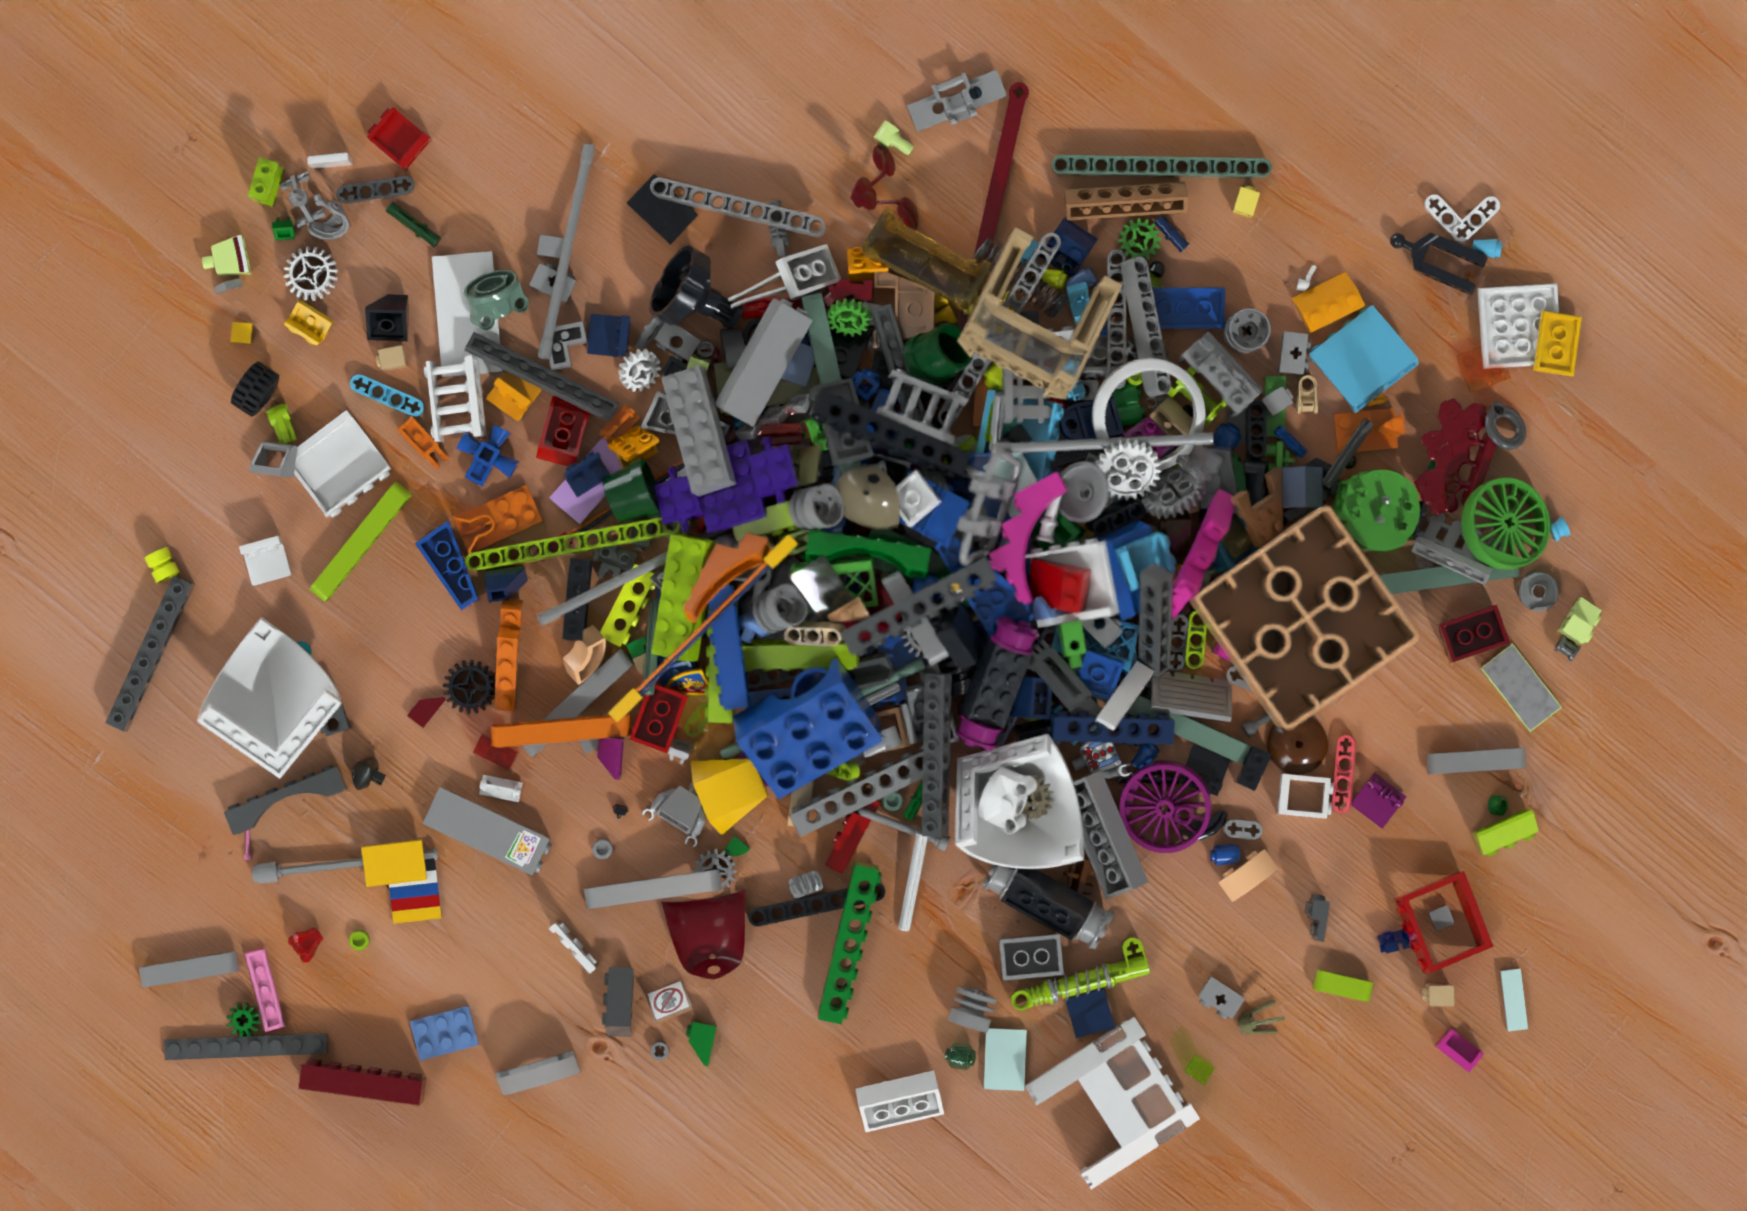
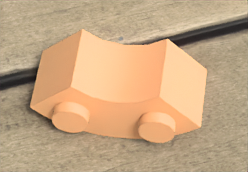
M594 625L584 629L583 641L576 640L569 654L563 657L566 672L578 685L587 680L596 671L605 653V637Z
M1265 849L1259 853L1253 851L1246 857L1247 861L1235 870L1230 868L1223 873L1224 878L1218 883L1232 902L1249 892L1279 869Z

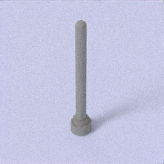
M860 808L856 810L857 814L908 834L916 836L914 834L915 831L922 832L921 829L868 809ZM950 836L928 837L927 841L934 843L937 849L945 851Z

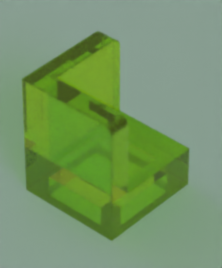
M1195 1054L1184 1069V1072L1205 1086L1207 1084L1206 1081L1215 1068Z

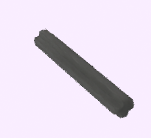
M1366 418L1362 420L1323 478V486L1329 489L1332 488L1373 427V423Z

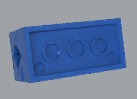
M1140 520L1105 536L1093 535L1084 539V542L1097 538L1098 542L1106 541L1119 613L1114 615L1122 621L1140 612V588L1132 591L1126 587L1114 549L1153 534L1151 527Z

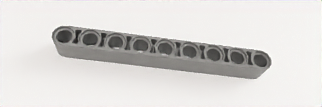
M655 178L650 184L653 195L659 199L812 237H820L826 231L824 221L818 216L665 178ZM657 184H664L665 190L658 193L655 191ZM682 188L685 190L682 197L674 196L677 189ZM698 193L704 194V199L701 202L694 201V196ZM722 198L724 200L723 205L715 207L713 205L715 199ZM742 203L743 209L740 212L733 211L734 204ZM755 208H762L763 213L761 216L755 217L752 215ZM776 212L783 215L782 219L778 222L772 220V215ZM795 217L801 218V225L797 227L792 226V219ZM815 222L822 224L821 229L817 232L811 230V225Z

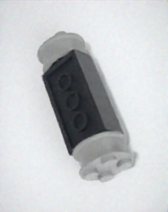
M992 864L988 872L990 877L986 876L981 885L985 891L990 889L999 894L1001 902L1069 940L1073 939L1076 941L1079 939L1089 945V949L1097 947L1100 941L1098 937L1103 938L1108 929L1106 923L1109 924L1114 916L1111 909L1106 911L1097 906L1096 901L1090 900L1037 869L1010 868Z

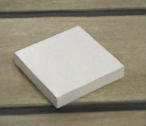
M347 152L307 157L308 165L312 169L353 165L352 157Z
M915 470L896 486L899 496V514L908 527L915 525L941 503V500L919 470Z

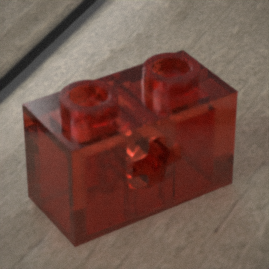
M485 734L481 735L473 753L507 770L512 769L520 753L511 747H492V738Z

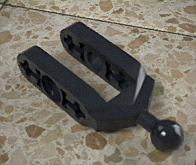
M1431 232L1416 243L1407 241L1401 233H1395L1390 238L1392 247L1396 249L1403 247L1411 251L1414 271L1469 295H1472L1476 285L1423 262L1429 245L1480 267H1485L1488 260L1487 256Z
M1354 455L1345 467L1346 469L1355 467L1357 459ZM1316 457L1303 466L1322 467V478H1324L1332 465ZM1338 479L1332 488L1325 487L1323 489V501L1336 493ZM1266 488L1265 496L1269 495L1268 488ZM1291 508L1283 513V525L1311 508Z

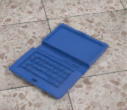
M909 470V472L907 473L905 479H906L910 474H912L913 471ZM925 478L941 500V503L910 528L948 548L957 530L960 516H964L970 502ZM899 514V522L907 526V524Z

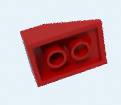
M552 396L536 458L567 467L575 462L577 463L590 413L559 397Z
M1032 558L1029 589L1034 600L1037 597H1042L1050 607L1079 614L1086 609L1091 569Z

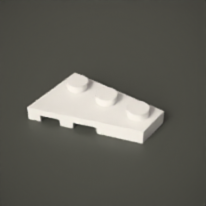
M557 921L549 928L553 934L556 932L559 935L560 942L572 950L573 956L589 973L597 968L595 958L590 953L587 955L584 953L582 943L577 938L572 939L568 934L571 931L563 922L559 924Z

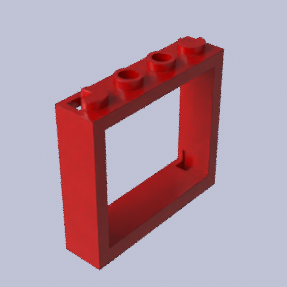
M1464 871L1456 872L1394 898L1397 905L1396 911L1401 915L1403 921L1402 927L1408 933L1410 947L1416 954L1418 959L1417 965L1421 967L1423 974L1435 972L1494 947ZM1453 883L1477 946L1433 964L1409 900Z

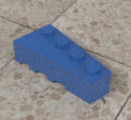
M450 521L445 522L415 543L460 610H465L479 600Z

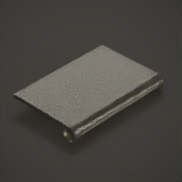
M824 555L797 573L791 572L788 575L819 622L827 619L829 613L854 600Z

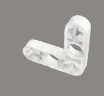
M1435 194L1426 198L1424 208L1453 240L1463 243L1498 212L1500 202L1495 197H1487L1463 220L1440 196ZM1430 199L1438 201L1437 206L1439 209L1443 206L1445 208L1438 216L1435 214L1438 210L1435 207L1432 209L1429 207L1431 204ZM1493 201L1495 203L1493 206L1495 210H1488L1485 213L1488 215L1486 218L1484 213L1478 210V208L1480 207L1483 211L1487 207L1486 202L1491 203ZM1449 213L1452 215L1453 221L1451 224L1443 223V214ZM1473 214H1478L1481 217L1479 225L1471 223L1470 218ZM1468 225L1470 228L1464 233L1466 237L1461 236L1458 238L1457 229L1462 230Z

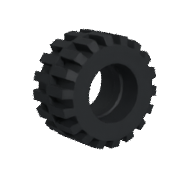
M259 361L254 363L237 384L231 396V404L251 417L258 414L276 389L279 382V374Z

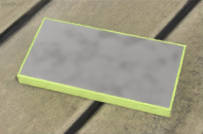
M1513 643L1480 668L1529 732L1562 708Z

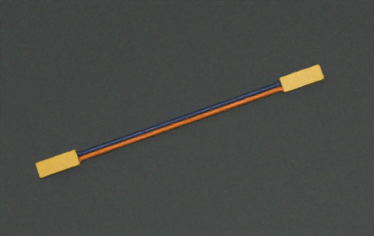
M788 534L764 558L763 564L638 688H633L608 714L616 722H619L643 698V693L768 569H773L799 543Z

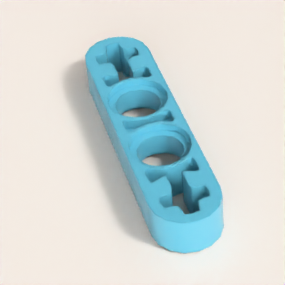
M355 375L350 380L352 390L413 417H418L424 412L423 402L413 396L364 375ZM362 378V382L368 386L369 382H373L369 387L368 394L365 393L366 388L359 387V389H356L355 380L359 381ZM381 386L384 392L381 397L373 395L374 387ZM394 394H400L402 397L401 404L393 405L391 397ZM406 397L410 398L408 400L410 404L414 405L418 402L420 410L412 413V409L408 406L405 407V410L402 409L406 403Z

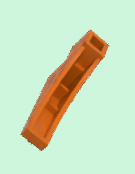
M745 533L743 539L739 541L738 549L719 544L715 545L713 551H710L705 567L700 571V577L697 584H694L689 600L684 604V612L689 622L696 623L710 600L729 582L746 571L763 564L764 558L772 550L768 538Z
M504 600L501 605L500 629L497 636L494 710L515 711L523 600Z

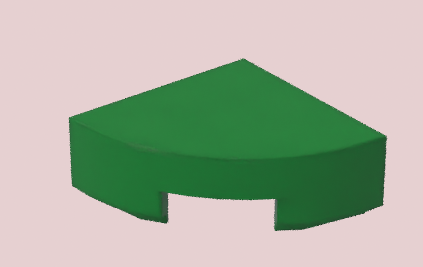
M736 836L724 848L725 854L729 856H740L750 850Z

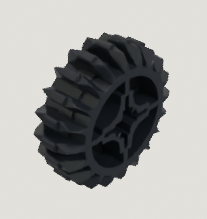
M463 660L462 668L456 663L454 665L457 669L456 672L453 669L448 670L452 677H444L450 681L449 684H443V687H449V691H445L443 694L451 695L446 701L448 703L453 700L455 701L452 705L453 709L460 705V713L463 712L465 707L467 708V714L471 713V708L477 714L479 713L478 706L482 710H486L484 703L486 702L488 705H491L492 702L488 698H495V694L491 693V690L496 689L495 686L492 687L491 683H495V679L490 680L489 678L494 672L491 671L487 674L486 671L489 666L486 665L481 669L482 662L480 661L474 666V660H470L469 666H467L466 661ZM468 670L466 681L455 683L458 675ZM474 670L484 677L486 685L478 684L475 681ZM469 681H472V685L475 684V686H480V688L472 689L471 693L467 692L468 689L460 686L468 685ZM454 689H460L465 692L466 703L458 699ZM477 691H486L480 701L472 704L474 694Z

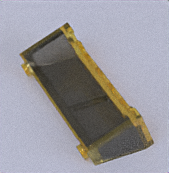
M886 206L863 243L861 253L867 259L876 260L951 301L955 307L968 310L985 286L990 276L992 263L983 260L981 264H978L975 258L971 261L903 224V219L899 218L897 220L893 216L895 210Z

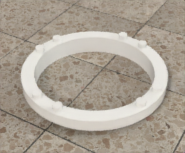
M1142 358L1130 361L1115 369L1103 381L1097 391L1092 407V424L1097 439L1109 438L1105 426L1106 405L1114 389L1133 374L1150 370L1162 371L1175 376L1185 385L1192 399L1194 413L1189 434L1202 433L1204 428L1205 404L1202 393L1196 382L1186 371L1169 361L1157 358ZM1180 445L1172 453L1159 458L1161 470L1182 461L1196 445Z

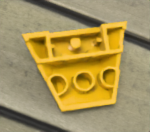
M749 758L691 760L694 788L708 821L721 835L769 796L760 773Z

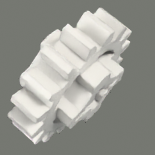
M637 349L636 354L629 352L630 357H623L625 363L619 364L622 370L618 371V374L621 376L619 380L627 389L630 388L633 392L638 389L642 392L644 386L649 389L650 383H656L654 378L660 377V374L657 372L661 370L660 360L652 351L649 352L647 349H644L643 352Z

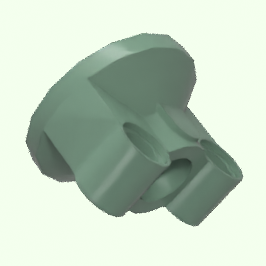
M497 270L483 274L470 281L463 291L470 310L471 323L485 331L490 330L494 326L495 319L505 317L513 310L522 313L529 307V300L523 294L518 276L510 270Z

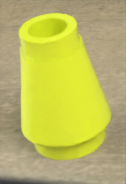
M1046 269L1040 279H1043V283H1048L1050 287L1056 290H1063L1067 274L1060 270Z

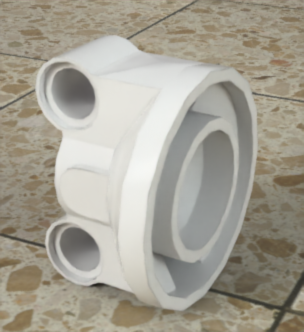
M1000 767L992 775L983 791L979 802L978 816L1002 828L1007 834L1015 833L1026 824V818L1022 811L1026 805L1028 795L1037 788L1035 779L1031 776H1023L1007 767Z

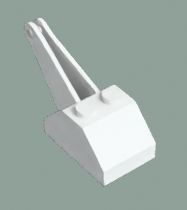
M824 244L776 261L779 273L741 293L729 297L728 301L741 298L782 278L785 284L784 287L745 298L731 304V308L786 291L790 299L795 301L801 299V296L817 293L829 288L832 284L836 285L841 280L828 245Z

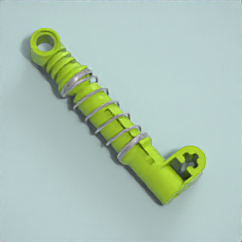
M1128 937L1121 945L1124 956L1123 961L1112 964L1108 962L1103 963L1101 967L1096 965L1095 969L1088 970L1086 968L1081 973L1075 971L1074 975L1067 976L1065 974L1060 979L1054 977V982L1049 978L1044 980L1040 987L1038 985H1035V988L1031 986L1030 990L1028 988L1016 990L1011 995V1004L1020 1011L1032 1008L1033 1004L1035 1006H1038V1003L1042 1005L1044 1001L1045 1004H1057L1059 995L1065 1000L1074 995L1078 998L1081 993L1089 994L1090 991L1095 989L1099 992L1102 987L1111 988L1116 983L1148 975L1150 970L1143 945L1139 939ZM1130 942L1137 945L1134 951L1135 953L1141 952L1142 956L1127 959V956L1132 954V951L1127 950ZM1020 994L1026 997V1003L1022 1006L1017 1005L1015 1002L1016 997Z

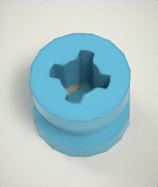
M1563 517L1558 518L1554 523L1550 522V534L1555 542L1560 540L1562 536L1571 535Z

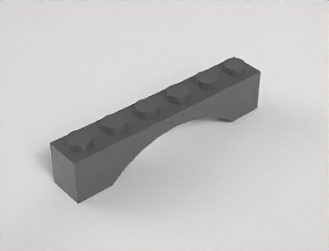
M333 764L321 769L322 773L315 775L312 772L303 776L304 780L296 783L293 780L285 783V788L270 789L265 792L266 796L259 798L256 795L246 799L247 803L240 806L239 803L229 806V811L224 812L232 834L237 835L255 828L266 810L286 797L302 793H314L330 797L348 790L340 768L333 767Z

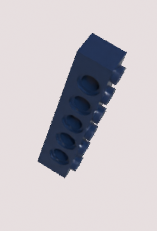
M1059 710L1057 714H1051L1050 738L1053 741L1173 744L1175 720L1169 717V714H1157V717H1149L1147 713H1137V716H1129V713H1126L1112 732H1109L1107 726L1096 720L1100 712H1097V715H1089L1087 711H1077V714H1069V711ZM1076 721V728L1072 731L1068 730V724ZM1091 722H1096V729L1088 731V725ZM1131 723H1136L1137 725L1134 732H1128V726ZM1155 723L1157 726L1156 730L1153 733H1149V725Z

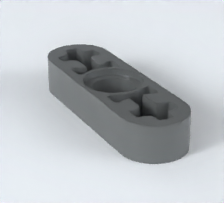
M1180 612L1175 618H1171V641L1175 637L1182 639L1180 646L1173 647L1171 645V650L1176 652V658L1179 661L1175 666L1170 663L1169 670L1174 672L1181 670L1184 666L1188 634V619ZM1178 618L1183 621L1179 625V631L1183 632L1182 634L1177 632V625L1174 623V621H1178ZM1170 652V661L1174 660V653Z

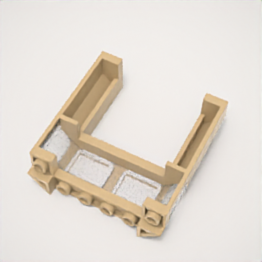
M1015 227L985 284L958 342L970 357L974 352H977L980 357L990 359L996 362L999 367L1011 370L1017 377L1031 381L1038 388H1044L1045 391L1042 396L1066 399L1080 376L1122 285L1107 276L1101 279L1093 289L1069 341L1000 305L1002 302L1001 298L1024 251L1033 239V236Z

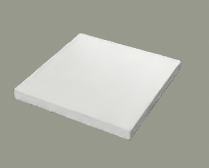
M1557 283L1478 288L1483 369L1534 366L1541 311L1559 313Z

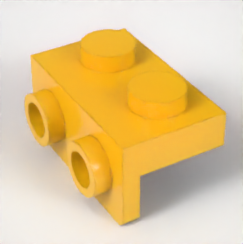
M299 300L290 317L284 322V326L288 327L290 332L304 337L308 343L318 346L324 341L334 320L304 301Z

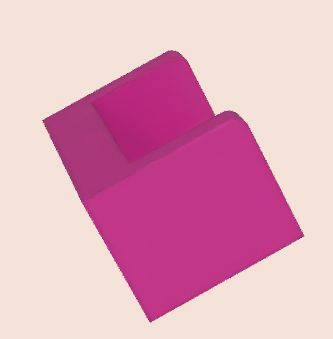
M1451 1027L1435 1045L1467 1072H1470L1484 1055L1482 1051Z

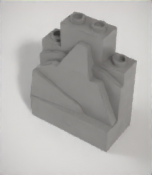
M1209 331L1177 360L1181 363L1186 359L1198 373L1201 371L1222 394L1221 398L1234 410L1229 416L1231 419L1236 417L1263 391Z

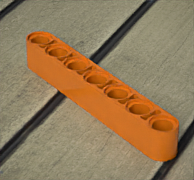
M628 713L619 722H616L608 714L491 725L492 747L631 735V720Z

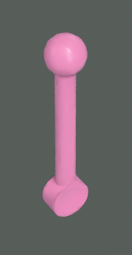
M249 830L245 831L246 853L244 854V859L249 861L252 855L250 854Z

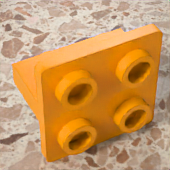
M886 246L847 249L850 282L865 281V279L874 281L875 272L889 273Z
M505 371L502 377L497 378L494 382L495 386L486 399L516 421H520L541 392V388Z
M641 425L632 427L622 436L616 437L607 447L616 454L622 469L640 456L647 460L658 453L656 444L659 442V438L648 430L641 428Z

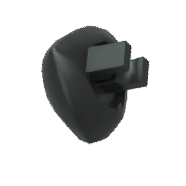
M376 758L362 759L353 766L351 772L352 781L357 790L369 787L370 781L380 786L383 783L386 775L378 771L379 766Z

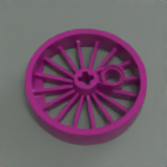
M1170 760L1151 762L1136 770L1126 781L1119 801V813L1128 835L1141 847L1158 853L1178 852L1193 845L1205 832L1212 811L1211 796L1201 776L1189 766ZM1162 770L1163 795L1151 773L1152 771ZM1165 770L1176 771L1167 796ZM1179 772L1189 777L1171 797ZM1145 774H1148L1158 796L1141 782ZM1192 780L1199 787V789L1175 799ZM1138 786L1143 788L1154 799L1136 793ZM1202 792L1205 801L1178 803ZM1134 797L1152 803L1132 805ZM1165 803L1168 804L1166 811L1162 810ZM1192 807H1206L1205 816L1194 814ZM1152 809L1129 820L1130 810ZM1181 810H1187L1189 811L1190 816L1188 818H1182L1179 815V812ZM1156 813L1139 832L1132 827V823ZM1160 816L1152 840L1149 841L1142 837L1141 834ZM1168 817L1181 842L1169 843ZM1165 818L1166 844L1155 843L1161 821ZM1193 818L1202 821L1198 830L1189 824ZM1175 820L1179 824L1186 826L1193 835L1184 839Z

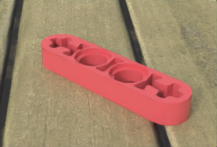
M1343 735L1338 739L1336 749L1332 808L1340 814L1347 813L1351 809L1357 744L1355 738L1349 735ZM1347 738L1352 743V746H1349L1347 753H1352L1351 757L1347 755L1340 756L1341 752L1345 753V746H1342V742H1345ZM1346 758L1350 761L1351 765L1349 769L1342 770L1340 761ZM1346 779L1349 782L1346 790L1339 789V780ZM1337 792L1348 793V797L1343 796V802L1347 803V806L1343 807L1342 810L1336 805L1337 802L1341 801V796H1337Z

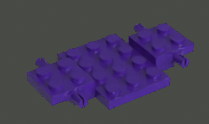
M771 437L762 439L765 450L755 455H752L748 440L727 445L736 484L701 496L691 492L687 476H677L676 466L668 467L670 479L664 483L654 485L663 524L680 523L682 533L685 534L690 532L689 520L704 516L707 533L713 534L767 517L763 498L775 494L777 504H784L786 501L783 491L791 486L798 485L790 447L784 445L773 448Z

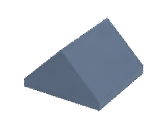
M1282 467V508L1323 507L1322 467Z

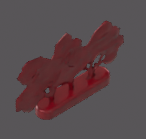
M1455 398L1443 401L1440 404L1438 414L1442 429L1439 431L1430 430L1420 438L1423 445L1427 447L1428 458L1435 461L1436 466L1431 470L1423 472L1415 480L1417 491L1421 493L1422 501H1426L1425 505L1430 506L1431 512L1436 516H1439L1443 511L1452 513L1457 510L1458 499L1456 494L1463 488L1464 492L1461 502L1464 506L1473 490L1485 481L1497 445L1490 439L1487 431L1484 433L1482 440L1479 439L1478 433L1480 429L1485 427V417L1487 415V408L1482 404L1474 402L1463 411ZM1473 433L1474 438L1469 437V434ZM1479 445L1475 460H1470L1469 448ZM1464 464L1472 466L1467 482L1462 481L1459 476V470ZM1454 475L1458 477V480H1454ZM1449 484H1459L1458 486L1455 485V489L1447 490ZM1454 493L1453 497H1449L1448 494Z

